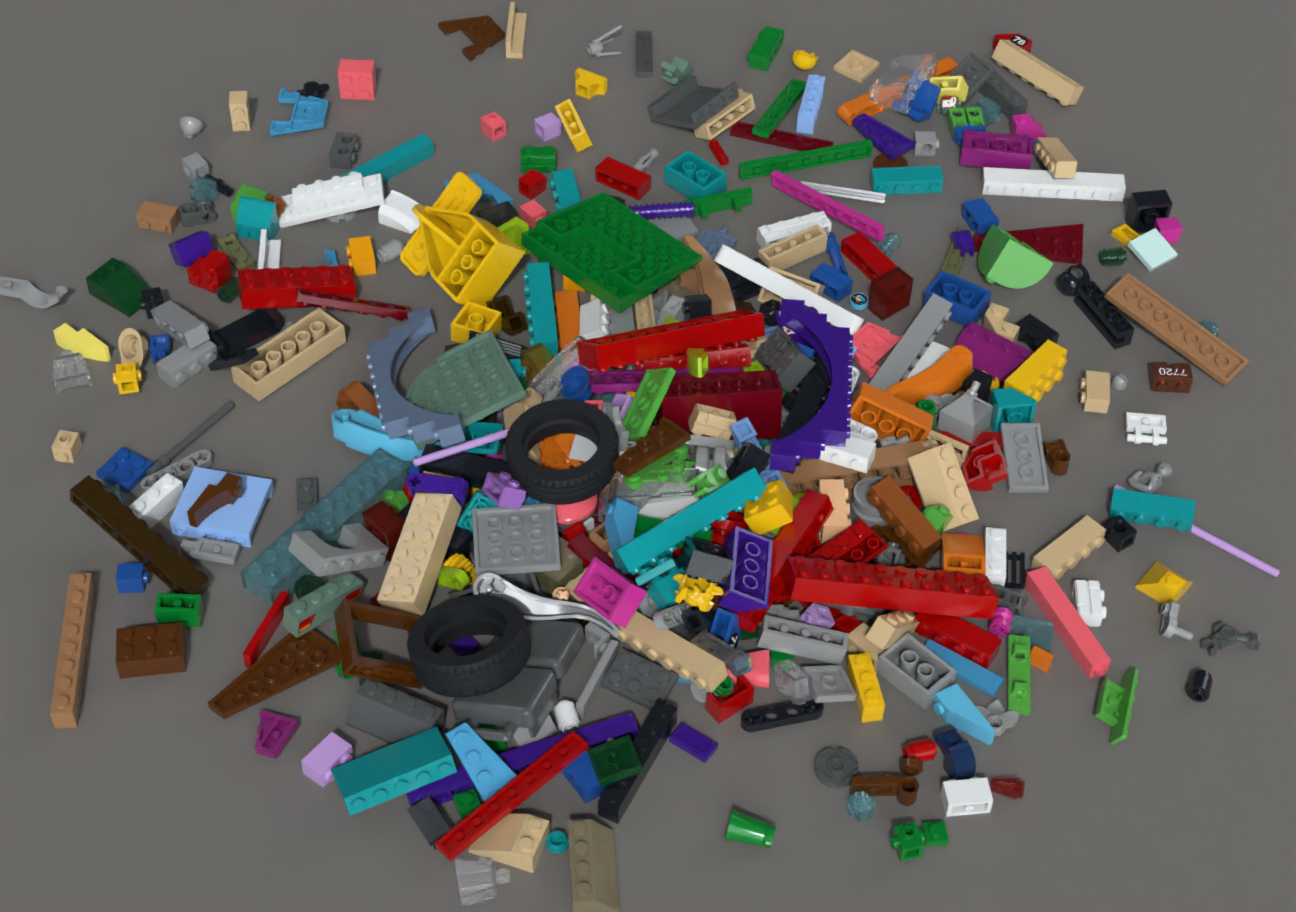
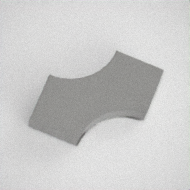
M608 401L602 402L601 411L608 416L615 427L618 450L626 451L629 431L621 422L620 406Z

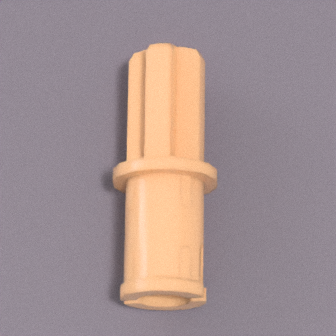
M558 587L552 592V598L568 601L569 592L564 587Z

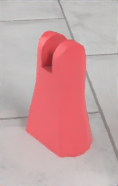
M769 649L738 654L726 666L727 674L733 683L737 684V676L742 674L754 687L769 689Z

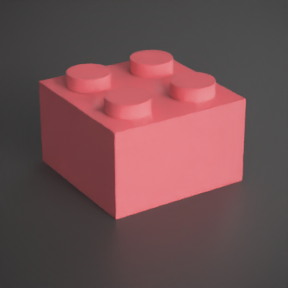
M340 59L338 68L340 98L374 100L377 89L374 60Z

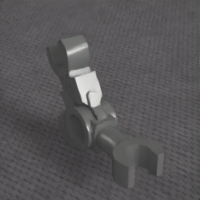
M1223 621L1215 625L1214 635L1210 639L1202 641L1201 649L1211 647L1209 656H1214L1217 649L1222 650L1227 645L1240 642L1247 644L1252 650H1258L1262 636L1256 633L1249 636L1239 634L1235 627L1227 625Z

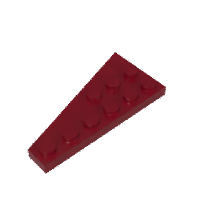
M1084 224L1006 231L1018 239L1019 242H1024L1051 261L1070 264L1082 263ZM987 233L974 235L973 247L975 252L980 251Z

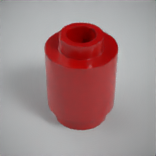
M929 738L907 743V746L902 748L904 759L916 758L922 762L934 760L935 754H937L936 744L934 741L931 742Z

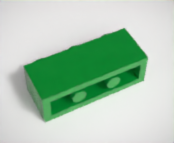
M765 26L763 31L759 32L758 40L754 41L752 50H749L747 54L749 67L768 71L783 44L784 30Z

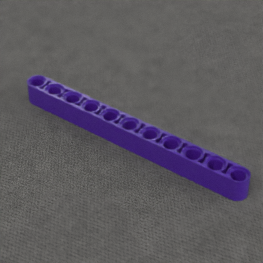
M627 713L573 731L588 743V749L607 743L608 738L616 740L630 735L633 742L640 727L635 716ZM570 732L497 754V756L516 775H519ZM462 765L456 767V773L406 793L411 807L427 796L430 797L436 806L452 801L453 795L475 789L477 793V790Z

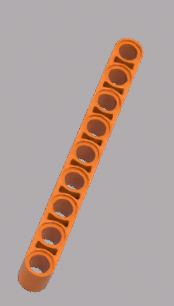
M951 57L944 58L842 104L837 110V115L848 125H852V119L863 113L873 116L893 107L895 100L903 99L913 75H917L930 82L931 77L949 76L959 63Z

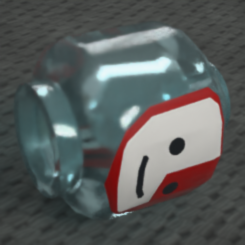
M943 96L941 102H937V112H940L943 118H947L948 108L962 107V100H959L957 96ZM953 113V115L956 116V117L958 116V114H960V113Z

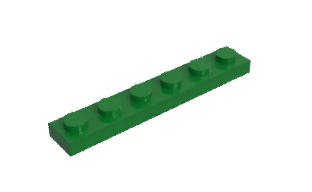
M792 78L752 128V134L768 139L802 96L807 82Z

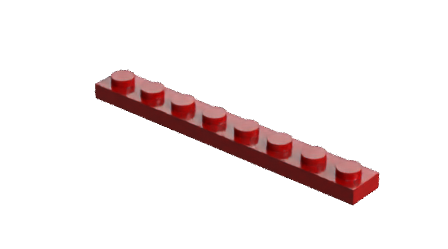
M574 731L570 732L434 843L436 849L451 862L589 748L588 743Z

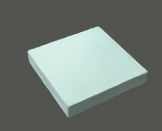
M1156 228L1130 241L1127 245L1150 272L1175 259L1178 255Z

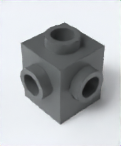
M887 541L888 548L874 558L877 560L876 564L896 567L904 565L906 554L903 553L904 548L899 547V543ZM889 552L895 554V558L893 560H890L888 558Z

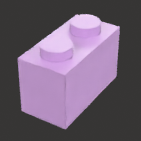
M331 732L301 760L303 774L321 787H324L328 782L334 780L332 768L353 760L352 745Z

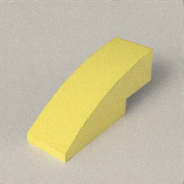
M64 323L53 330L56 344L63 349L88 359L106 362L111 360L108 346L83 328L77 332Z

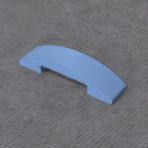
M748 417L729 426L738 450L743 442L752 443L762 449L755 437L757 433ZM769 461L767 468L760 474L763 483L766 485L769 482L782 479L788 488L779 470H770Z

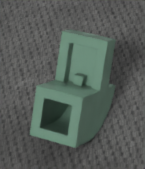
M677 56L674 57L671 64L663 61L660 65L664 71L662 79L675 86L690 76L694 69L689 62Z

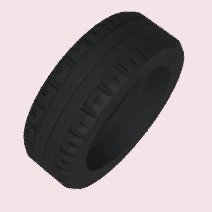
M557 399L537 404L522 413L513 422L506 435L505 454L509 474L512 475L513 480L521 483L520 486L526 490L528 497L543 503L567 505L587 500L602 491L611 482L617 471L614 469L613 464L619 457L615 427L608 416L601 410L582 401ZM569 433L580 435L589 439L597 446L595 454L588 461L567 470L545 469L535 465L527 458L528 452L536 443L556 434Z
M490 595L458 597L433 607L416 621L407 639L408 653L418 682L431 692L447 697L464 698L478 696L506 685L523 670L531 653L527 626L521 611L509 601ZM474 635L500 637L495 644L475 654L466 656H444L438 654L450 643L464 637Z

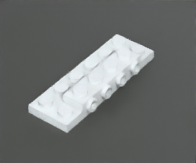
M350 172L348 176L344 177L333 176L331 180L327 181L316 180L314 184L310 185L299 184L296 188L292 189V194L281 196L286 206H284V213L278 216V223L280 228L385 204L382 176L379 173L363 177L361 173Z

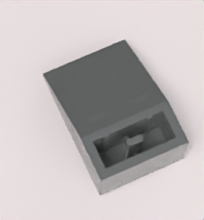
M779 326L754 354L765 370L776 371L781 387L790 393L816 364Z

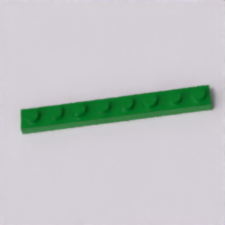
M870 139L740 162L738 177L740 180L771 175V172L774 170L785 173L869 158L872 156L873 143Z

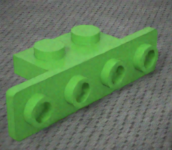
M1137 668L1123 675L1121 686L1109 679H1105L1101 683L1095 716L1112 726L1109 740L1111 745L1125 740L1128 735V724L1132 717L1131 709L1135 700V689L1139 681V670Z

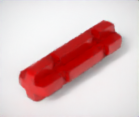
M716 139L710 140L709 147L721 166L727 165L729 158L719 145V142Z

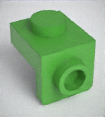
M393 489L386 491L378 501L380 505L388 507L393 518L410 503L404 491Z

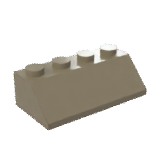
M592 819L568 820L572 912H620L614 830Z

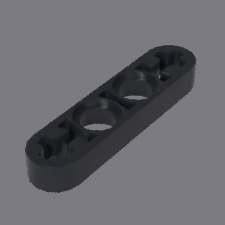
M813 697L750 709L742 713L741 727L747 732H756L816 720L822 716L824 704L815 703ZM790 709H794L798 711L799 714L796 716H790L787 713V711ZM773 713L778 718L776 720H769L766 718V715Z

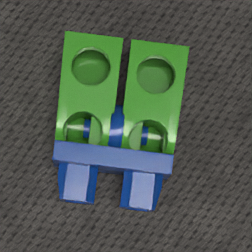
M963 107L948 108L946 123L950 127L953 143H957L959 147H962L964 129L986 131L981 107H965V112ZM976 112L977 114L976 116L970 115V113ZM953 113H960V116L956 117Z

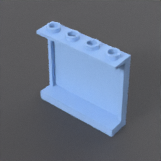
M194 467L170 519L172 534L197 539L202 537L252 547L251 535L267 498L272 499L274 495L272 479L231 473L242 478L244 487L242 497L238 498L233 505L227 504L213 512L196 528L190 526L187 511L208 484L217 486L227 472Z

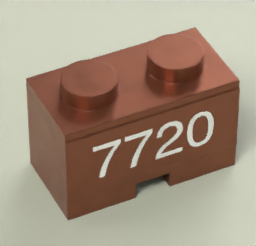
M1167 362L1151 363L1148 374L1151 391L1190 392L1193 382L1190 363H1175L1174 365H1168Z

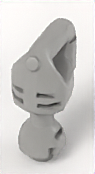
M1162 462L1157 466L1156 473L1152 471L1143 473L1137 470L1128 479V484L1138 491L1154 494L1162 486V478H1168L1172 474L1171 466Z

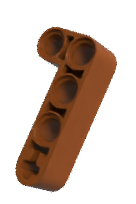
M354 380L339 391L336 401L339 410L354 409L359 411L362 409L380 418L376 399L360 382Z

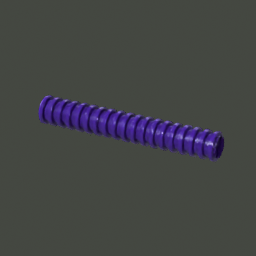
M687 201L685 203L679 202V204H676V202L671 204L669 202L666 205L665 203H662V205L657 203V205L651 204V206L648 204L646 206H643V204H640V206L634 205V207L629 205L628 207L647 220L649 218H652V220H655V218L661 219V217L663 219H666V217L671 219L672 217L677 218V216H680V218L686 216L687 218L690 215L691 217L695 215L693 201H690V203Z

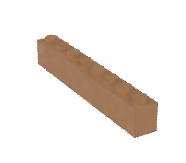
M73 573L69 575L50 709L55 729L77 728L96 589L91 573Z

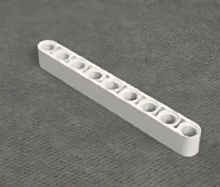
M722 244L714 259L715 262L784 299L805 300L804 305L814 307L821 314H827V322H830V324L836 327L850 328L851 335H854L860 329L864 321L861 317Z

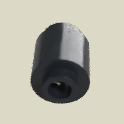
M1197 670L1192 674L1187 691L1188 696L1192 700L1204 702L1209 699L1213 683L1211 674L1205 670Z

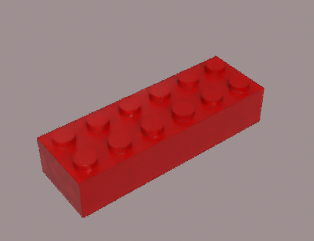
M350 265L282 267L273 269L246 268L238 270V293L242 309L305 307L307 305H302L296 300L297 288L354 298L356 295V284Z

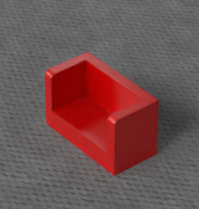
M740 674L737 676V685L733 687V691L728 696H718L715 698L711 693L706 695L705 710L720 724L753 703L754 687Z

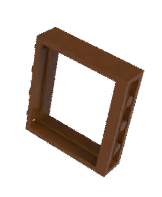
M343 599L334 612L343 675L422 689L424 686L418 682L412 666L358 656L352 620L407 630L409 636L412 627L421 616Z

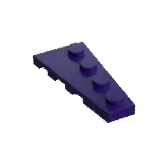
M865 113L852 119V125L868 140L871 139L872 143L891 161L915 148V141Z

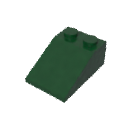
M113 257L86 277L90 295L128 317H131L141 309L139 299H142L141 291L150 289L127 265Z

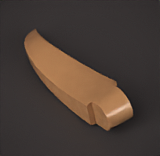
M684 235L682 238L683 243L703 256L702 261L694 266L698 277L699 295L707 294L711 298L712 315L736 311L732 292L723 271L693 236Z

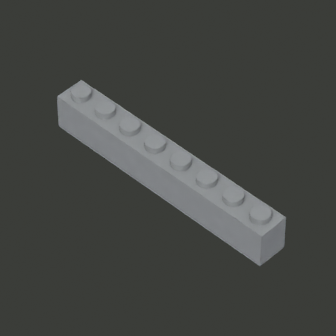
M933 293L869 384L885 391L894 384L906 380L911 372V368L915 367L920 360L918 358L922 357L927 350V345H930L935 340V334H940L945 325L944 321L948 322L953 312L950 310L953 304Z

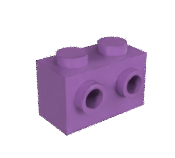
M500 472V474L487 473L482 492L498 506L520 510L526 498V490L520 486V482L512 479L511 474L506 472Z

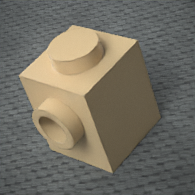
M59 430L51 447L55 461L75 462L82 447L79 432Z

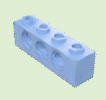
M809 74L798 113L796 132L813 135L824 94V76Z

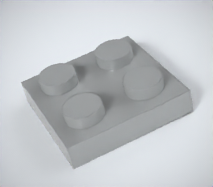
M842 665L802 667L800 674L815 703L855 701L857 693Z

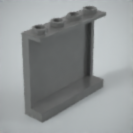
M690 75L648 105L647 109L651 122L696 130L738 99L739 93L736 82L731 83L724 89L698 85L696 76Z

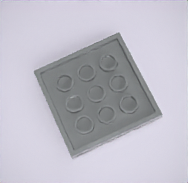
M547 503L521 505L520 510L506 507L472 509L476 576L487 572L503 575L561 570L556 505Z

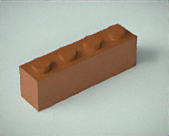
M890 475L873 485L868 491L866 497L869 503L879 511L883 520L890 524L895 534L905 542L910 552L914 553L917 558L936 547L942 536Z

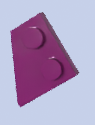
M261 709L259 713L261 720L257 728L258 738L256 739L255 749L258 754L276 759L299 724L295 719Z

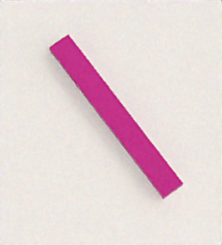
M777 170L771 172L772 187L819 211H824L830 217L879 242L885 239L884 225Z

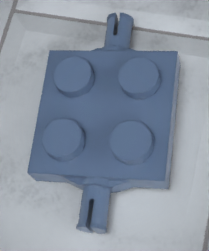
M722 225L719 231H711L704 228L697 238V241L713 260L722 244L732 249L737 244V238L726 234L729 229L727 225Z

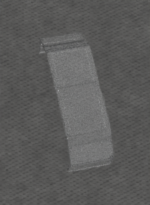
M685 468L680 473L669 472L670 479L667 482H643V486L636 490L627 488V485L624 484V475H616L615 479L600 491L597 513L599 522L602 523L605 520L604 509L606 505L616 498L625 501L694 495L699 490L696 485L688 487L686 483L701 474V472L695 468Z

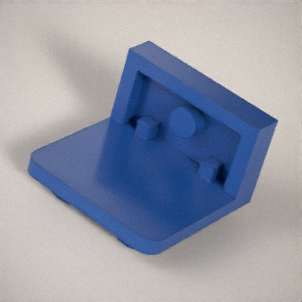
M913 75L903 99L895 100L893 107L898 109L899 113L912 116L911 119L918 122L930 119L941 88L917 75Z

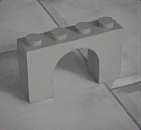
M360 523L343 525L338 543L344 549L330 546L311 530L293 532L288 551L316 576L320 577L383 566L389 548Z

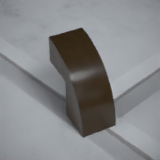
M502 295L486 302L488 308L502 312L501 330L507 335H513L528 329L522 312L513 311L508 295Z

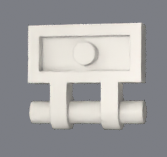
M1126 412V432H1134V434L1126 435V441L1134 442V444L1151 443L1153 446L1167 444V437L1159 436V434H1166L1165 415ZM1142 433H1149V434H1152V436H1151V435H1142Z

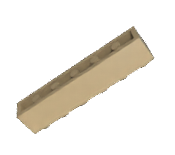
M999 40L991 57L996 60L998 65L1006 66L1009 68V72L1020 75L1023 81L1033 83V87L1038 90H1044L1047 92V96L1057 98L1059 103L1064 106L1076 105L1084 89V86L1009 40Z
M637 611L626 628L615 624L620 630L619 636L616 637L617 640L626 642L635 651H641L646 654L650 660L658 661L667 670L675 671L682 679L690 680L699 689H705L712 693L728 676L725 662L668 629L659 631L653 620Z

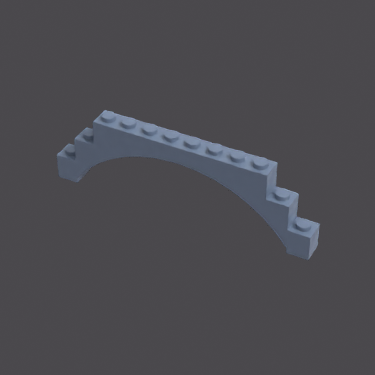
M429 307L407 313L409 320L405 321V324L387 328L389 336H386V339L367 344L369 351L365 352L383 433H388L390 440L405 435L413 436L416 444L435 438L436 441L440 440L442 448L466 441L458 414L449 415L425 410L408 402L395 389L396 377L405 358L424 338L436 332Z

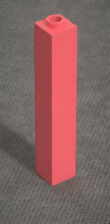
M1046 566L1027 572L1025 580L1026 589L1088 679L1096 676L1101 677L1106 674L1111 659Z

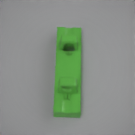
M1009 634L1007 711H1018L1019 715H1030V636Z

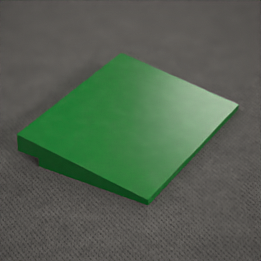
M605 192L537 220L536 227L523 232L521 238V245L543 261L549 262L550 266L618 313H621L703 259L702 255Z

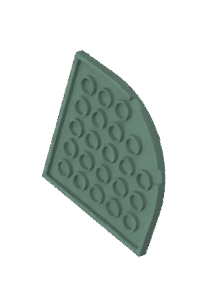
M489 329L440 355L434 360L435 364L429 369L425 367L409 387L405 399L415 406L428 411L449 415L458 414L462 429H464L468 425L482 420L496 411H500L527 395L492 331ZM434 438L417 444L415 443V445L419 451L425 448L426 444L431 445L434 442H436V440Z

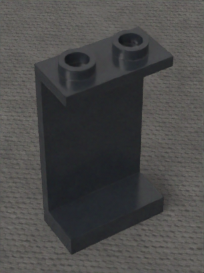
M272 308L256 309V311L215 332L209 329V340L216 345L217 353L220 356L246 350L279 333L283 328L282 320Z

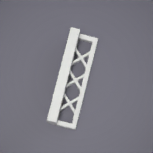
M261 229L258 269L280 268L282 243L281 240H268L267 229Z

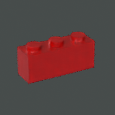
M608 156L595 167V181L634 199L640 200L651 189V175Z

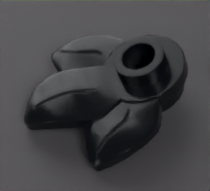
M310 81L304 84V89L296 92H299L301 96L308 97L310 95L323 99L324 92L329 89V85L326 83L319 85L315 81Z

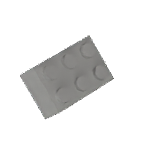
M907 633L879 656L876 672L922 709L926 710L933 704L936 693L954 685L957 671Z

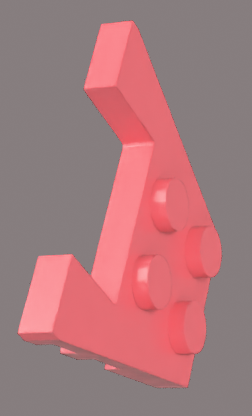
M867 322L853 335V346L857 347L853 359L867 377L872 380L880 369L877 364L895 348L903 335L898 337L891 334L890 330Z

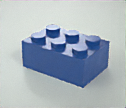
M941 271L925 291L923 307L934 293L953 304L950 310L953 312L950 320L967 327L971 321L977 324L989 308L992 291Z

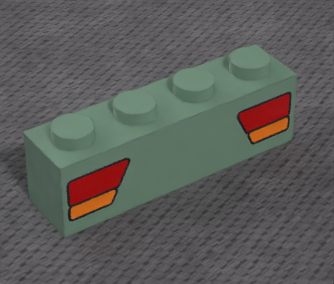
M350 571L340 575L284 607L283 627L296 638L334 617V612L343 599L354 602L361 601L363 582Z

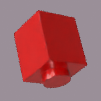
M531 169L518 179L519 193L533 200L546 190V176Z

